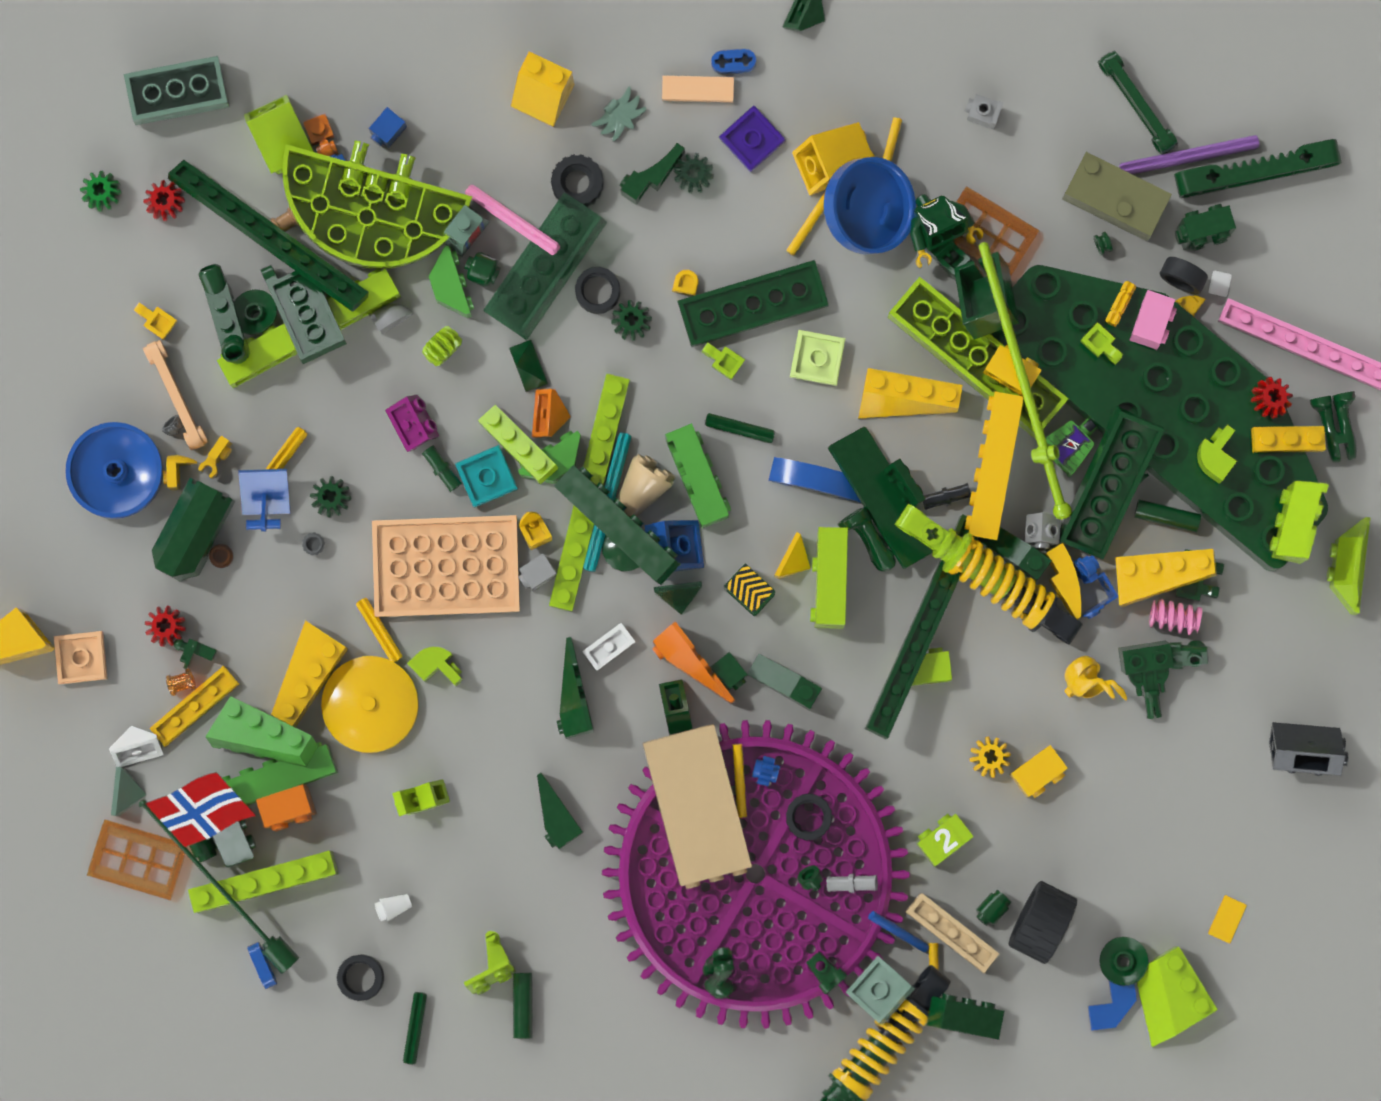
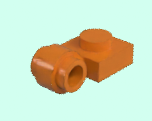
M325 114L303 122L312 146L320 145L315 147L317 153L326 156L339 154L334 141H328L334 138V134Z

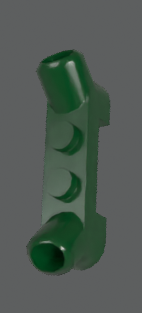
M218 264L208 265L199 271L198 276L204 288L218 335L221 354L227 362L234 364L243 363L249 357L250 350L233 301L232 289L225 278L221 266Z

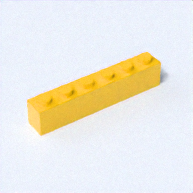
M995 392L994 396H989L987 410L991 411L990 420H985L982 433L986 434L987 437L985 444H980L978 458H982L981 468L976 467L974 482H978L977 491L971 492L969 505L974 507L972 516L967 515L965 529L969 530L972 536L998 540L1024 400L1023 396Z

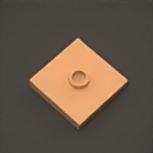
M103 631L54 636L59 685L108 679Z

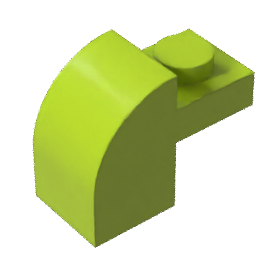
M1228 425L1223 430L1218 428L1210 438L1214 441L1213 443L1204 439L1199 445L1197 452L1200 468L1217 483H1221L1237 462L1221 450L1235 431Z
M441 647L425 648L407 663L424 682H427L439 669L455 686L463 680L459 676L462 671L453 662L450 665L447 663L453 655Z
M443 779L392 793L399 817L419 813L450 802Z

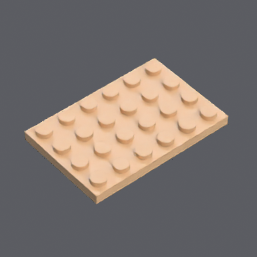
M516 515L372 521L375 617L520 612Z

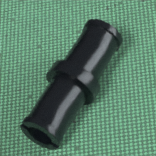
M965 483L964 485L949 489L944 487L942 491L924 495L926 499L923 501L925 510L945 504L950 506L952 502L970 498L969 485Z

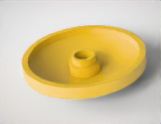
M362 656L344 663L330 676L323 690L321 709L324 722L337 741L358 752L377 753L396 746L410 733L417 719L419 700L416 687L403 668L386 658Z

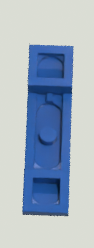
M774 457L768 481L810 489L861 503L843 472Z

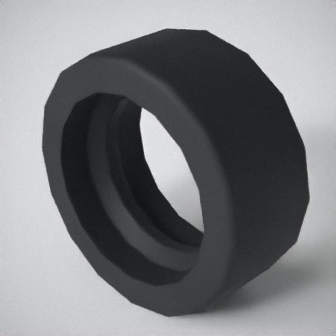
M1171 256L1166 259L1159 273L1160 277L1173 287L1196 295L1201 293L1208 279L1206 272L1198 266L1181 258Z
M591 267L583 271L576 281V299L580 306L590 313L602 314L612 310L620 298V284L616 275L603 267ZM593 277H603L612 286L610 298L602 304L591 303L584 295V286Z
M803 794L795 798L790 803L786 813V823L790 831L797 838L803 840H816L822 837L829 830L832 822V811L829 804L822 797L815 794ZM813 803L821 808L824 819L822 825L817 830L807 832L797 826L795 812L800 805Z
M364 954L354 955L344 960L336 976L337 985L342 994L355 1001L369 1000L376 996L384 982V972L380 963L373 957ZM357 963L367 964L372 968L375 975L374 984L365 992L352 990L346 981L347 971Z

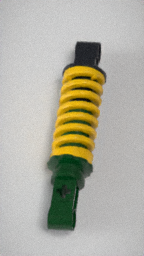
M933 965L925 968L912 986L915 989L889 1017L888 1021L880 1025L874 1020V1024L880 1031L867 1028L866 1034L869 1039L859 1038L858 1045L861 1049L851 1048L849 1051L853 1059L851 1061L846 1058L841 1060V1064L845 1069L842 1070L838 1067V1069H834L828 1075L833 1083L827 1090L824 1089L822 1092L824 1096L820 1101H866L873 1093L870 1084L879 1085L881 1083V1078L878 1074L886 1075L890 1072L886 1064L888 1062L891 1064L898 1062L895 1053L905 1054L906 1047L901 1043V1040L908 1044L914 1042L915 1039L909 1030L917 1034L923 1031L921 1025L925 1026L928 1021L932 996L938 998L942 996L949 988L951 981Z

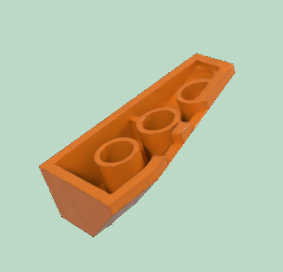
M676 621L653 640L655 647L652 650L660 660L665 658L668 663L729 704L735 702L715 673L713 674L704 658L696 652L695 646Z

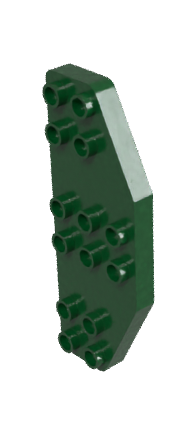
M1044 265L1030 267L1013 286L1019 321L1018 324L1013 325V330L1021 357L1023 359L1030 358L1039 364L1038 368L1041 369L1039 375L1069 398L1066 404L1084 419H1090L1102 434L1105 433L1117 406L1165 429L1146 470L1193 510L1201 514L1206 521L1265 570L1276 571L1285 566L1288 561L1272 558L1273 551H1270L1272 537H1276L1278 527H1275L1276 517L1278 513H1282L1283 504L1280 503L1283 489L1287 490V487L1295 481L1319 482L1306 452L1253 453L1251 429L1253 427L1294 426L1287 408H1285L1286 413L1284 415L1278 414L1274 419L1270 417V414L1262 417V409L1254 411L1258 404L1251 402V398L1256 396L1252 393V389L1258 387L1257 383L1260 380L1266 382L1267 377L1176 302L1173 305L1174 308H1177L1172 322L1168 321L1166 329L1170 331L1165 344L1161 343L1156 350L1130 341L1144 296L1149 289L1136 287L1117 326H1111L1106 323L1105 319L1111 311L1110 309L1118 293L1121 292L1122 283ZM1149 290V291H1152V292H1155V293H1158V294H1161V295H1164V296L1169 297V296H1168L1167 294H1165V293L1157 292V291H1153V290ZM1097 322L1115 338L1111 345L1123 354L1122 359L1116 365L1104 353L1098 358L1080 342ZM1003 329L991 333L1004 346L1008 345ZM1269 394L1271 396V401L1274 402L1275 400L1272 399L1273 395ZM1228 425L1235 431L1221 450L1237 462L1221 483H1217L1200 468L1197 452L1199 445L1204 439L1213 443L1214 441L1210 438L1218 428L1223 430ZM1323 493L1319 500L1323 505L1322 512L1318 520L1313 523L1317 527L1328 512V503Z

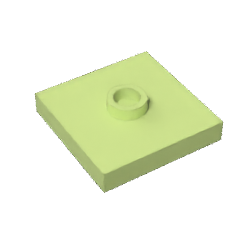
M798 330L790 378L837 386L846 338Z

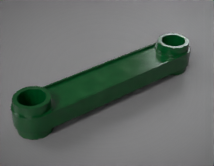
M1112 51L1101 57L1098 61L1101 71L1107 77L1111 76L1152 135V144L1159 154L1162 155L1175 148L1178 144L1175 135L1170 129H1164L1122 68L1124 63L1118 53Z

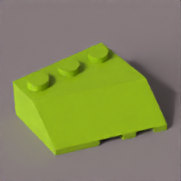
M1295 481L1287 487V490L1283 489L1280 498L1283 509L1282 513L1277 514L1275 527H1278L1276 537H1272L1270 551H1273L1272 558L1302 564L1309 559L1317 526L1313 525V523L1318 520L1323 508L1322 502L1319 501L1320 496L1323 492L1327 493L1329 484Z
M1174 946L1151 960L1145 975L1136 983L1150 1036L1151 1047L1178 1035L1218 1010L1179 946Z

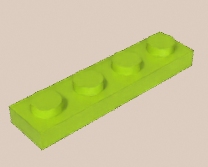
M496 405L478 419L479 424L540 485L558 469L557 465Z

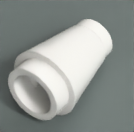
M408 894L379 899V902L374 903L380 921L386 920L387 922L412 908Z

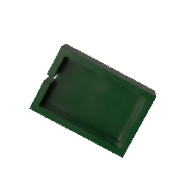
M995 252L991 256L1013 326L1018 324L1019 321L1010 270L1000 253ZM979 258V264L986 272L982 258ZM974 261L955 267L954 272L962 321L973 339L975 340L1002 330L1003 327L988 277L984 276Z

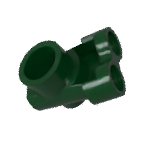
M1193 640L1188 645H1182V642H1170L1174 666L1172 669H1183V666L1198 667L1208 664V647L1203 642Z
M820 951L806 962L820 982L818 987L825 995L848 976L841 967L838 969ZM820 961L825 963V968L821 971L816 969V964Z

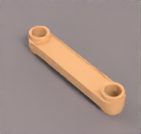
M158 340L147 344L143 348L149 363L151 365L155 363L186 429L183 436L190 450L205 446L208 443V439L201 425L196 426L165 360L169 356L162 341Z

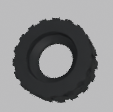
M573 154L570 157H564L561 162L556 164V168L552 171L551 186L554 196L562 205L564 204L570 209L580 210V208H588L589 205H593L600 198L604 188L603 174L599 165L592 161V158H587L581 154ZM573 171H582L589 178V186L582 193H573L566 187V178Z

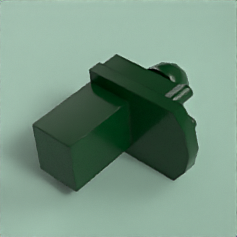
M190 638L188 643L184 642L183 639L174 641V648L178 651H183L180 662L185 663L183 669L186 670L194 654L212 661L217 650Z

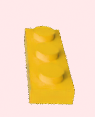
M1324 426L1253 427L1251 429L1253 453L1323 452L1326 450Z

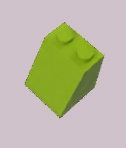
M287 95L244 114L246 123L271 174L274 172L277 174L283 173V155L286 144L314 152Z

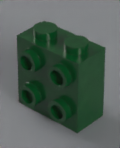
M1217 204L1209 207L1207 212L1199 213V210L1186 213L1185 218L1181 219L1177 226V231H1175L1178 245L1182 244L1183 250L1190 248L1191 252L1205 248L1204 245L1213 242L1214 245H1219L1227 242V238L1231 237V234L1236 229L1230 206L1222 207V204Z

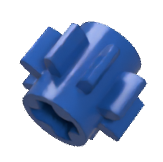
M764 756L763 761L756 759L752 777L758 778L757 784L768 787L769 782L776 783L780 765L774 764L775 758Z

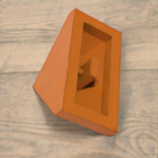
M555 389L536 390L532 437H552L571 416Z

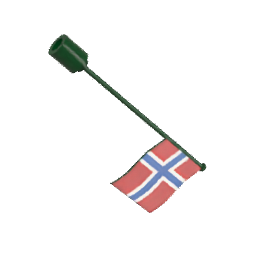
M217 772L196 778L169 795L149 802L141 800L139 807L142 806L263 938L265 943L262 946L265 949L262 953L281 974L287 971L300 957L281 936L277 938L271 936L268 938L186 848V846L214 836L238 821L256 816L255 813Z

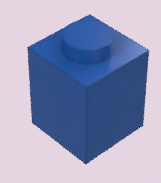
M386 107L369 127V131L372 134L370 138L380 147L384 144L387 148H390L407 128L404 120Z

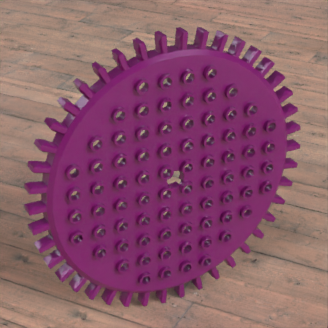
M748 720L742 721V738L730 739L728 727L725 723L720 724L719 727L722 737L719 745L730 786H735L733 744H742L743 763L751 769L750 773L744 774L747 817L739 818V820L744 819L747 822V826L742 828L748 853L752 852L756 856L751 865L758 864L765 871V877L761 882H750L746 877V873L742 874L743 881L737 883L731 872L724 874V879L710 882L709 879L699 881V886L686 889L685 885L680 886L653 784L646 792L642 791L637 785H629L628 789L641 800L636 809H632L626 804H618L617 809L631 817L628 827L623 828L613 824L609 825L608 829L613 834L624 836L622 848L607 846L603 850L608 855L620 856L618 869L606 868L602 870L603 876L619 877L620 885L618 890L604 892L603 898L613 899L621 897L623 905L622 910L610 913L608 919L610 921H617L620 918L626 917L630 927L629 930L620 932L615 938L617 942H623L630 937H635L639 948L630 952L626 957L629 962L637 960L642 954H645L651 961V965L643 970L640 977L645 980L650 978L656 970L661 972L666 979L658 987L657 993L660 996L667 992L671 984H675L682 989L681 995L676 1000V1007L679 1009L685 1005L689 995L700 999V1004L696 1009V1017L700 1019L705 1014L709 1003L720 1007L717 1021L720 1025L725 1023L728 1009L740 1010L739 1024L741 1028L745 1029L748 1024L749 1011H761V1024L764 1029H767L771 1022L769 1011L781 1009L783 1021L788 1026L792 1025V1016L789 1009L798 1004L802 1005L804 1014L808 1019L814 1018L809 1000L817 996L822 998L824 1005L828 1009L834 1008L833 1000L818 987L820 982L806 962L820 951L827 959L831 956L835 957L836 964L834 966L838 969L841 967L847 975L853 971L859 977L864 970L858 964L865 956H868L873 961L877 956L882 958L880 954L871 949L876 938L881 939L887 944H893L895 941L890 934L881 931L882 927L868 919L869 914L875 911L893 923H902L903 917L899 914L888 912L890 899L900 902L908 900V895L903 892L891 891L892 879L903 880L910 877V872L905 870H892V858H902L908 855V849L890 850L888 838L900 835L903 832V828L895 826L885 830L881 821L882 817L889 816L895 811L894 806H886L882 810L876 811L871 801L882 794L884 791L883 787H875L866 794L859 785L862 780L868 777L869 769L861 770L854 778L845 771V768L852 762L854 755L851 753L846 754L839 764L830 760L828 756L835 746V742L832 740L825 744L822 753L810 749V745L815 737V732L812 730L805 735L802 745L791 742L794 729L793 724L789 723L784 729L782 740L771 738L772 725L770 720H765L762 726V737H750ZM764 756L771 758L780 756L783 758L784 763L780 765L776 783L772 782L768 787L757 784L758 778L752 777L756 759L763 761ZM645 766L642 771L652 781L649 768ZM797 769L804 770L805 775L802 778H798L795 775ZM818 781L825 783L826 787L824 790L817 789L816 784ZM785 790L792 791L790 799H786L783 796ZM803 794H815L822 797L829 804L834 816V822L831 823L829 830L821 837L822 842L818 845L813 840L797 838L790 831L786 823V813L790 803ZM838 794H845L846 801L839 802L837 799ZM733 795L734 801H735V805H736V809H737L736 795ZM753 798L758 799L759 806L752 807L750 800ZM804 804L800 805L796 810L795 822L801 825V830L807 832L814 831L822 825L824 819L823 812L816 804H813L811 811H806ZM772 811H778L780 818L777 820L772 819ZM653 824H657L660 827L658 833L650 831V827ZM849 826L855 829L853 836H849L846 833V829ZM762 831L768 834V838L765 841L759 839V833ZM781 844L788 845L789 851L787 853L780 851ZM645 845L647 847L646 854H640L638 847ZM837 847L843 850V855L840 857L834 855V849ZM803 856H807L810 859V863L806 866L801 864ZM662 857L668 859V865L665 867L659 865V860ZM857 860H862L864 862V867L862 869H857L855 867V862ZM769 865L776 866L777 871L775 874L768 873L767 868ZM815 865L821 872L825 868L829 869L831 877L849 876V874H855L856 876L877 875L878 889L877 891H856V893H850L849 891L828 892L827 878L823 877V881L820 883L821 888L818 890L819 896L816 899H812L809 896L811 890H804L799 882L796 886L792 887L789 885L788 880L791 877L797 879L798 874L804 868ZM650 878L656 881V885L653 888H649L646 884ZM703 882L710 884L709 891L704 892L701 890ZM757 886H762L764 888V893L762 895H757L755 893V888ZM675 891L677 894L676 899L669 900L667 897L668 892ZM866 893H870L873 896V900L870 903L864 901ZM727 894L731 897L729 904L722 902L723 895ZM779 898L785 900V906L782 908L776 905V901ZM691 903H695L698 906V910L695 913L690 912L688 909ZM831 903H839V910L832 911L830 908ZM745 907H750L752 909V914L750 916H745L743 914V909ZM799 911L806 912L804 920L798 919L797 913ZM657 912H662L665 915L663 921L655 919ZM854 914H858L861 918L858 924H854L851 920ZM715 915L719 918L718 924L712 925L709 922L711 916ZM767 919L773 922V927L770 929L764 927V921ZM825 923L827 931L820 932L818 930L819 924ZM679 924L684 925L686 928L683 934H679L676 931V927ZM733 928L739 929L740 935L734 938L731 936L730 931ZM787 932H792L794 934V939L792 941H787L785 939V934ZM842 935L848 937L846 945H842L839 942V938ZM699 937L706 938L707 942L704 946L697 944ZM755 940L761 943V947L758 950H754L751 946ZM809 944L815 946V951L812 954L806 951V946ZM667 945L673 948V953L670 955L664 953V947ZM728 947L734 954L733 962L735 965V969L729 979L736 985V990L725 999H716L705 989L704 982L707 978L702 972L703 965L714 950ZM775 953L781 954L782 959L780 962L773 961L772 957ZM687 958H692L694 960V965L692 967H687L685 965V960ZM744 961L747 962L749 965L748 969L741 971L739 964ZM822 961L818 962L816 969L824 970L825 963ZM797 965L803 968V972L800 975L795 974L793 970ZM767 974L770 977L769 982L762 983L760 981L761 975ZM843 980L838 986L843 994L850 997L846 993L850 986Z

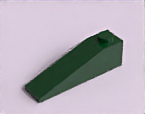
M572 637L566 638L559 713L561 720L556 721L559 734H564L566 739L594 732Z

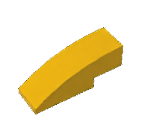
M1061 543L1045 554L1046 557L1052 560L1050 566L1056 574L1049 582L1059 595L1069 614L1078 620L1081 617L1080 586L1071 557L1064 544Z

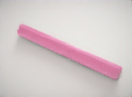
M470 185L466 189L465 195L472 196V201L551 255H555L560 249L558 242L476 186Z

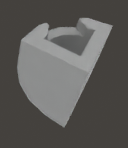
M389 304L381 307L369 316L383 335L414 314L405 306Z

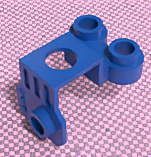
M1092 555L1073 561L1077 577L1082 579L1084 584L1092 583L1098 579L1108 598L1083 612L1080 618L1087 617L1091 619L1101 613L1100 609H1103L1108 603L1119 597L1105 572L1096 573L1100 566ZM1104 581L1107 583V585L1109 586L1110 590L1106 587Z

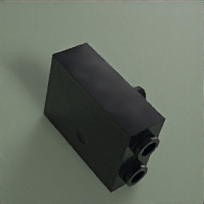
M1272 722L1269 747L1273 770L1287 771L1290 774L1296 772L1314 773L1316 776L1323 774L1342 775L1343 766L1348 764V752H1345L1346 739L1342 738L1340 728Z

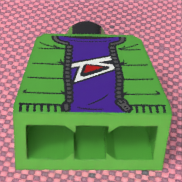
M1088 418L1079 427L1071 420L1046 437L1047 444L1057 445L1060 456L1059 459L1053 461L1069 478L1095 445L1089 436L1098 428Z

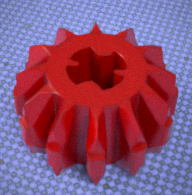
M161 180L160 187L152 183L154 191L146 190L145 193L150 198L143 200L145 205H149L146 211L149 214L153 213V218L156 220L162 215L163 221H168L169 214L173 219L177 218L174 211L182 212L183 208L178 204L185 202L184 197L180 196L182 190L180 188L175 189L174 182L169 183L167 186L165 180ZM164 196L168 202L166 205H163L161 198Z
M1268 377L1266 382L1260 380L1257 383L1258 387L1252 389V393L1256 396L1251 398V402L1258 404L1254 411L1262 409V417L1270 414L1272 419L1276 418L1278 414L1284 415L1286 413L1285 408H1289L1292 405L1287 400L1293 397L1292 393L1286 392L1289 385L1281 386L1282 379L1280 378L1275 382L1272 377ZM1269 394L1273 395L1272 399L1275 400L1274 402L1271 401V396Z
M166 606L164 612L161 607H156L158 615L156 616L152 612L148 614L149 617L153 618V621H145V625L152 628L148 629L145 633L146 635H153L151 638L153 643L160 639L159 644L161 647H165L167 640L173 646V637L178 640L183 638L178 634V631L184 632L186 627L179 626V624L184 623L186 620L184 617L177 618L180 614V611L177 609L171 613L172 609L170 606ZM166 620H168L167 623H169L171 627L170 629L167 628L165 632H163L164 630L160 628V625L165 624Z

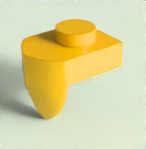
M180 455L167 456V470H163V483L167 484V488L170 490H180V466L197 464V461Z
M528 511L522 516L519 528L530 550L552 541V535L539 513Z

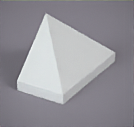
M130 726L109 748L116 767H123L164 755L156 734L134 726Z

